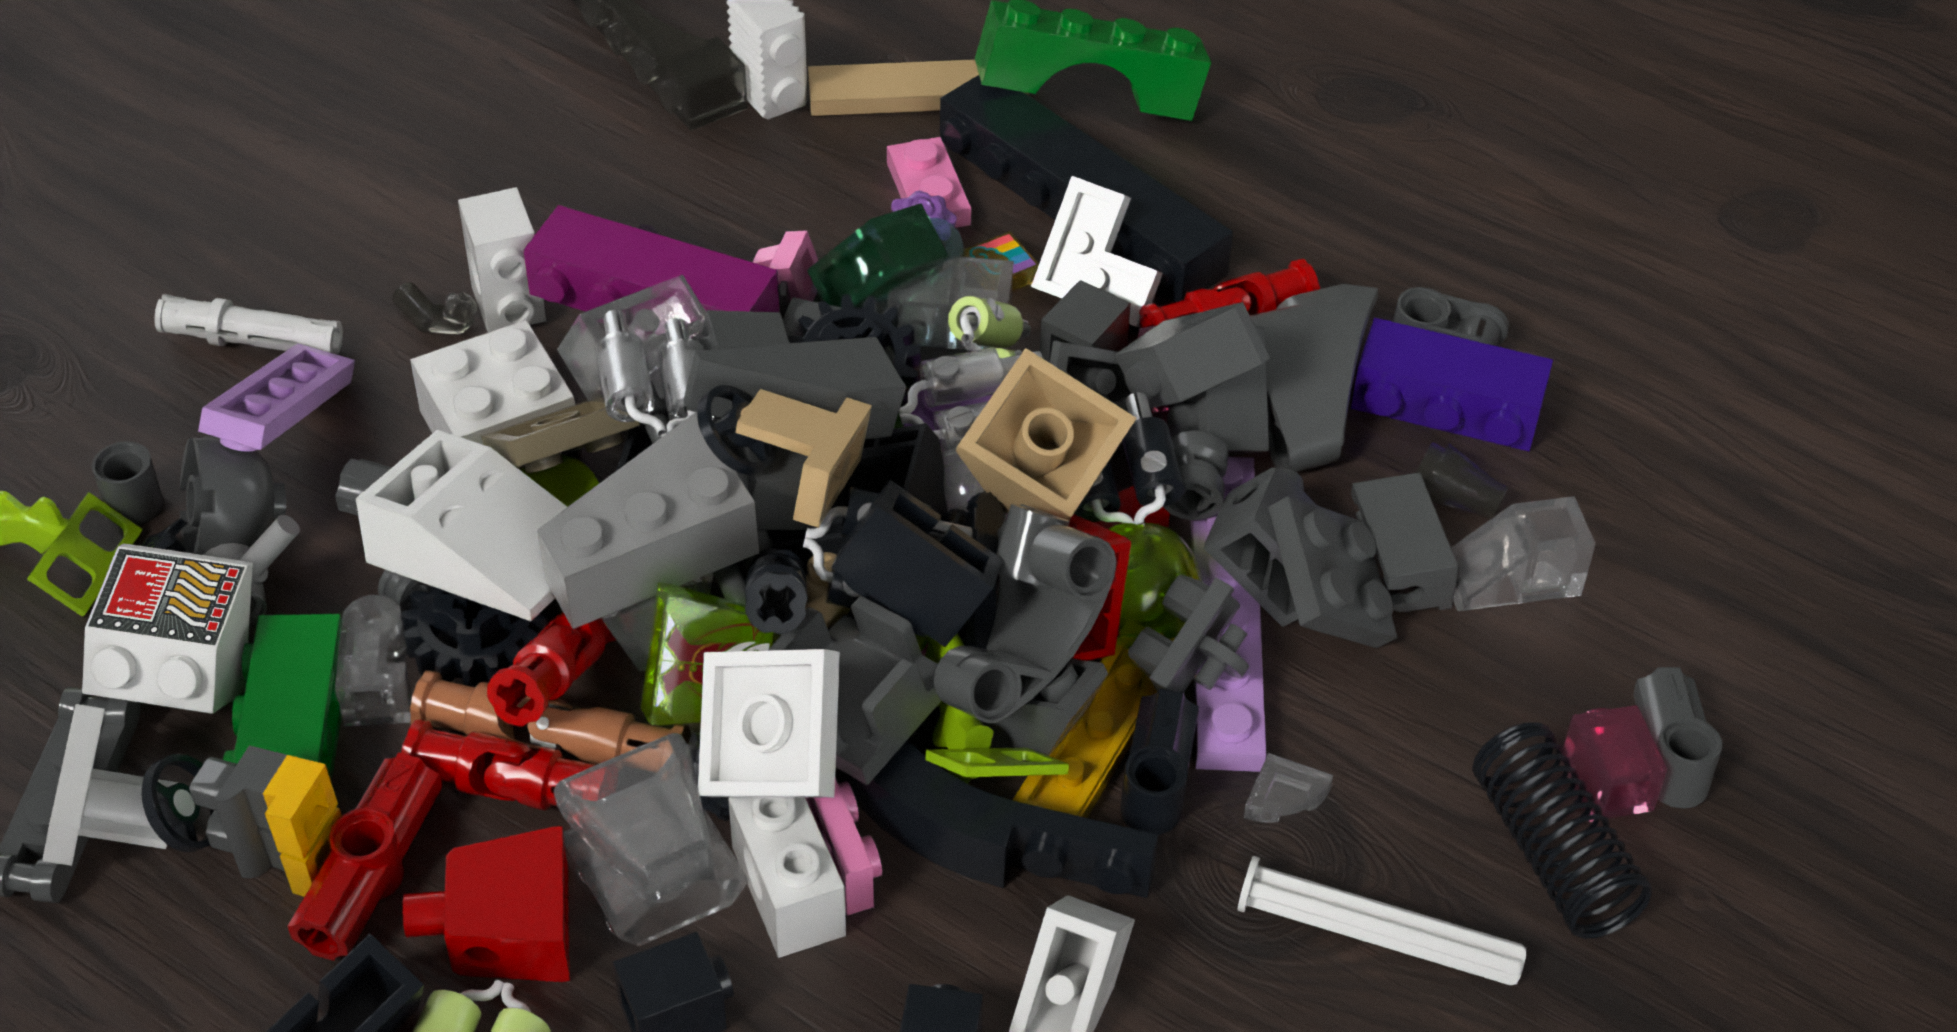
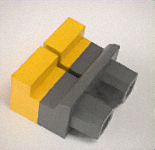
M250 745L237 764L214 757L207 758L191 782L189 790L195 805L214 810L208 819L206 829L210 846L233 853L243 878L259 877L266 873L270 867L285 871L292 893L305 897L331 852L329 834L332 825L342 816L340 808L336 807L338 802L326 764Z

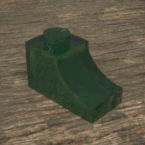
M922 203L870 219L807 269V272L822 301L824 300L831 306L841 308L843 295L850 294L854 307L862 308L869 296L878 299L905 284L916 281L949 255Z

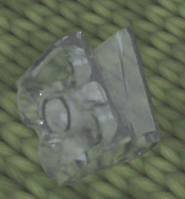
M678 733L668 734L561 780L554 789L556 805L564 819L572 827L564 832L565 845L575 861L577 874L585 884H588L603 910L608 929L620 940L642 946L731 906L749 881L707 811L703 809L691 750L683 736Z

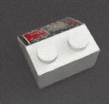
M125 543L118 546L85 627L82 693L212 714L231 702L235 696L244 693L246 683L242 673V652L244 644L248 643L253 562Z

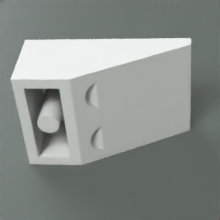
M436 430L356 498L366 563L532 621L555 599L546 582L537 529L566 509L567 506L491 447Z

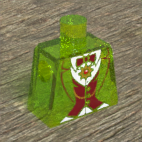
M658 582L641 710L648 722L652 725L701 722L704 652L768 651L773 645L774 632L764 633L753 626L745 613L744 604L673 584Z

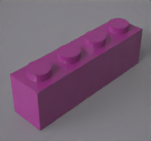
M558 205L524 248L530 295L592 313L602 318L605 317L604 315L608 311L616 310L617 313L620 310L625 313L628 325L653 332L657 335L666 336L665 324L669 319L675 317L678 319L683 318L687 323L690 342H692V338L695 335L701 336L707 310L779 313L777 269Z

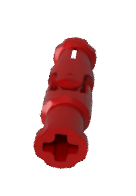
M1304 258L1290 262L1288 269L1268 275L1254 272L1217 284L1212 290L1202 288L1188 292L1184 300L1161 307H1157L1154 303L1144 305L1139 310L1141 334L1143 336L1166 320L1240 302L1244 303L1249 315L1276 310L1285 299L1291 296L1319 290V281L1313 267Z
M621 609L575 629L570 625L564 612L554 617L537 637L518 651L513 660V665L497 671L487 685V698L497 716L508 724L524 726L529 722L539 720L548 707V701L556 700L571 687L573 681L578 679L601 657L605 650V644L616 641L623 635L628 625L626 610ZM527 696L531 698L522 708L517 707Z
M422 719L415 720L412 723L401 749L403 754L421 758L425 765L440 774L441 781L456 784L459 792L505 801L517 800L520 804L542 811L548 810L552 805L588 813L590 821L596 823L605 822L609 816L618 787L619 770L616 762L604 760L600 765L571 760L563 758L562 752L559 749L544 746L538 750H532L523 743L477 731L470 732L468 736L433 729L430 721Z

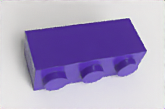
M1374 318L1358 364L1351 409L1530 452L1553 359Z

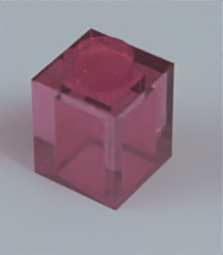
M1634 705L1615 709L1595 708L1583 714L1572 715L1563 746V755L1569 757L1571 767L1577 769L1578 779L1585 782L1586 791L1593 794L1594 803L1600 805L1602 815L1614 818L1654 811L1668 769L1638 706ZM1576 784L1575 790H1580L1579 785ZM1583 797L1582 802H1588L1587 798ZM1591 809L1590 814H1595L1594 809Z

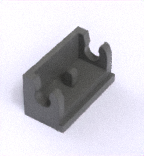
M1421 473L1352 483L1351 496L1354 504H1357L1360 510L1356 512L1357 520L1365 523V526L1373 535L1376 543V555L1384 573L1383 580L1387 590L1418 586L1416 590L1410 593L1391 595L1393 610L1409 612L1438 607L1439 610L1451 609L1458 564Z

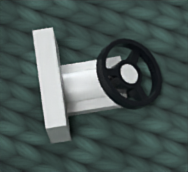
M76 704L42 861L72 866L78 835L166 849V846L169 845L181 852H196L210 846L207 835L201 841H197L193 822L199 816L200 806L195 805L189 790L190 785L159 779L160 773L166 765L179 766L195 777L203 764L185 754H172L153 763L146 771L144 777L93 769L105 709ZM210 809V814L212 815L214 810Z

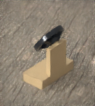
M719 385L701 397L697 407V420L702 436L711 451L722 463L738 473L752 475L766 468L775 458L776 446L808 456L803 464L793 520L819 528L861 460L872 405L847 397L838 412L834 413L760 389L754 399H752L748 394L736 387ZM721 397L732 401V409L723 415L721 422L714 424L711 414L713 398ZM727 435L739 447H749L760 459V462H750L739 457L724 443L720 436Z

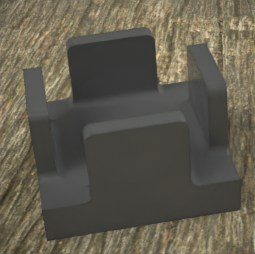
M859 596L851 605L855 619L844 614L828 631L822 613L808 607L805 609L806 615L796 629L782 634L768 651L827 649L840 652L836 768L868 785L941 702V699L936 694L934 686L935 670L938 664L921 653L912 624L905 618L863 596Z

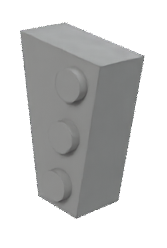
M697 412L537 529L546 582L573 629L759 554L755 501L736 471L722 463L708 447L698 425Z

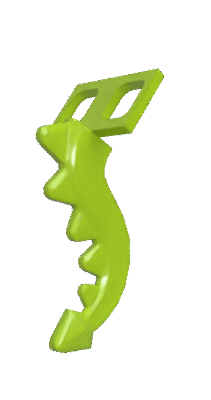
M0 491V546L21 542L34 548L40 554L44 553L27 580L83 617L100 592L118 546L124 543L133 545L143 529L90 492L85 495L71 517L66 519L61 515L56 504L47 497L39 498L32 506H25L10 493ZM95 510L100 512L122 528L123 538L114 551L109 552L102 549L81 534L79 530L80 523L89 511ZM63 556L68 558L91 575L92 583L82 598L70 596L48 580L47 571L57 557Z
M958 632L946 647L931 637H921L915 634L921 651L924 650L928 643L925 657L937 664L949 650L957 646H964ZM942 700L937 705L940 707V716L932 734V742L936 747H947L948 749L926 750L925 760L948 769L949 774L965 783L978 777L1068 774V763L1030 748H990L994 733L991 728L984 725L979 719L942 702Z

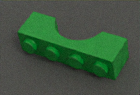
M991 0L975 56V63L982 85L1036 94L1051 76L1064 68L1082 63L1107 65L1120 71L1130 80V86L1140 112L1190 121L1193 119L1211 65L1201 38L1186 29L1176 27L1169 28L1167 31L1150 29L1135 20L1119 18L1115 22L1100 20L1077 9H1064L1061 13L1040 9L1034 3L1026 0H1010L1008 3Z

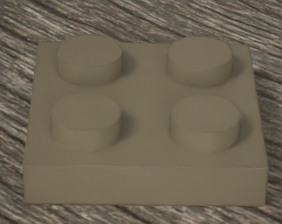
M597 397L482 435L481 439L483 445L494 449L518 469L524 468L526 473H533L561 464L563 462L561 452L568 449L574 450L585 447L586 452L590 453L616 446L624 441L622 431L640 426V424L629 414L620 415L615 413L613 409H610L608 406L609 398Z

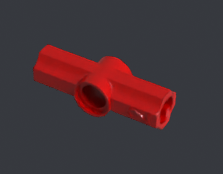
M400 752L394 758H385L356 809L342 815L332 825L329 834L331 852L288 924L292 940L303 945L312 955L335 961L336 957L348 955L379 900L394 893L401 885L404 876L402 859L442 789L440 774L425 765L421 758Z

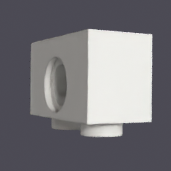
M517 187L458 200L471 285L487 332L489 333L527 320L529 325L546 321L543 298L529 294L524 248L535 234Z
M729 797L732 848L778 958L845 937V887L805 797Z

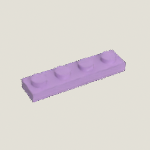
M297 343L202 407L198 432L220 438L222 445L233 450L246 452L261 450L350 384L355 360Z

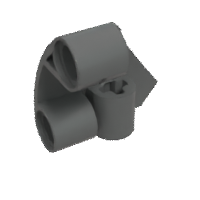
M1340 284L1291 296L1285 299L1276 310L1250 315L1254 326L1264 327L1265 348L1270 356V359L1265 362L1269 452L1276 468L1300 472L1339 461L1341 446L1345 442L1348 406L1359 350L1370 314L1379 297L1378 288Z
M1011 504L1006 521L997 530L998 550L996 555L1003 560L998 572L1000 573V589L996 615L986 649L974 646H957L949 650L940 659L935 670L934 686L936 694L942 702L985 723H997L1032 700L1045 688L1075 655L1092 629L1105 603L1115 576L1117 563L1115 552L1110 544L1101 538L1068 527L1069 520L1024 504Z

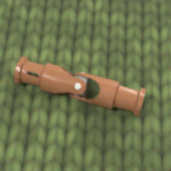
M431 670L425 671L418 680L410 706L411 725L415 720L422 719L430 721L434 727L465 733V736H468L470 732L477 731L519 742L514 737L513 725L499 718L487 698V682H480L476 687L444 681L440 672ZM527 696L517 707L522 708L531 698ZM557 698L556 700L548 701V707L539 720L527 723L532 744H523L532 750H538L544 746L565 750L577 757L581 762L600 765L604 760L616 762L619 773L626 768L661 776L663 784L675 786L678 784L685 769L684 758L690 740V728L688 725L679 723L675 724L672 729L635 721L632 713L604 707L573 709L564 700ZM638 746L658 749V751L646 750L638 748Z

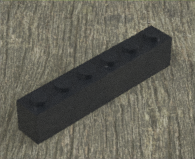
M977 75L940 98V137L942 142L951 151L960 154L983 170L990 178L996 179L1022 197L1029 205L1038 208L1052 219L1056 220L1072 176L1130 197L1131 199L1111 254L1162 272L1163 275L1156 292H1160L1175 303L1184 300L1186 293L1202 288L1208 289L1228 275L1233 231L1024 92L982 85L980 77Z

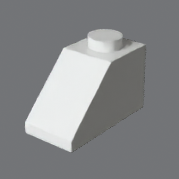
M1069 895L1047 907L1009 1032H1094L1114 989L1135 919Z

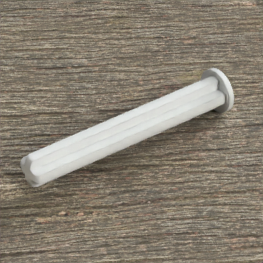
M1252 856L1237 911L1245 912L1246 907L1250 906L1507 985L1517 984L1521 977L1526 959V948L1520 943L1259 865L1260 858Z

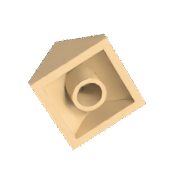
M1025 348L958 444L956 452L986 493L991 492L1001 502V506L1004 509L1003 513H1009L1011 504H1024L1070 520L1134 424L1136 417Z

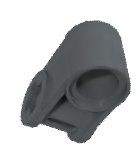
M1424 287L1409 288L1401 293L1392 321L1494 346L1503 343L1509 330V321L1506 315L1497 307L1441 294L1438 291ZM1484 320V331L1482 336L1476 334L1479 322Z

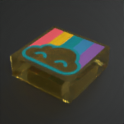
M1010 231L960 250V266L984 294L992 299L1033 283L1039 263Z

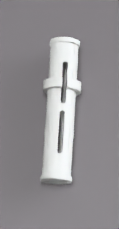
M163 294L162 299L158 300L155 309V327L158 332L205 338L210 345L225 346L228 342L287 351L299 343L333 354H339L342 345L343 328L340 321L318 320L272 311L248 309L233 306L232 301L228 299L215 298L212 302H202Z

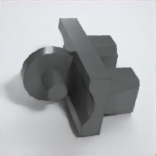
M1182 574L1177 576L1165 594L1162 605L1165 611L1184 621V626L1174 641L1147 626L1140 632L1128 650V656L1132 663L1150 678L1156 691L1165 689L1184 693L1193 678L1201 686L1211 690L1223 671L1235 678L1242 679L1249 665L1236 654V651L1247 636V633L1235 624L1230 623L1240 608L1239 602L1231 596L1234 592L1232 586L1217 577L1209 586L1204 582ZM1230 623L1229 627L1227 628V630H1226L1225 633L1223 634L1224 630L1226 629V627H1227L1228 624Z

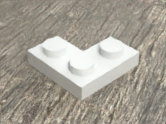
M1072 176L1031 287L1063 298L1079 280L1085 281L1130 302L1129 324L1140 327L1139 310L1144 305L1152 304L1163 273L1111 254L1131 198Z

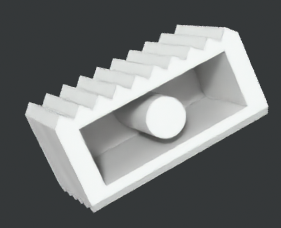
M728 0L726 3L730 8L727 10V13L730 17L727 21L731 24L728 28L731 33L728 39L732 42L729 46L732 53L729 56L733 59L730 63L733 67L731 71L734 77L731 81L757 112L767 120L805 106L808 101L805 14L799 12V7L794 6L793 1Z

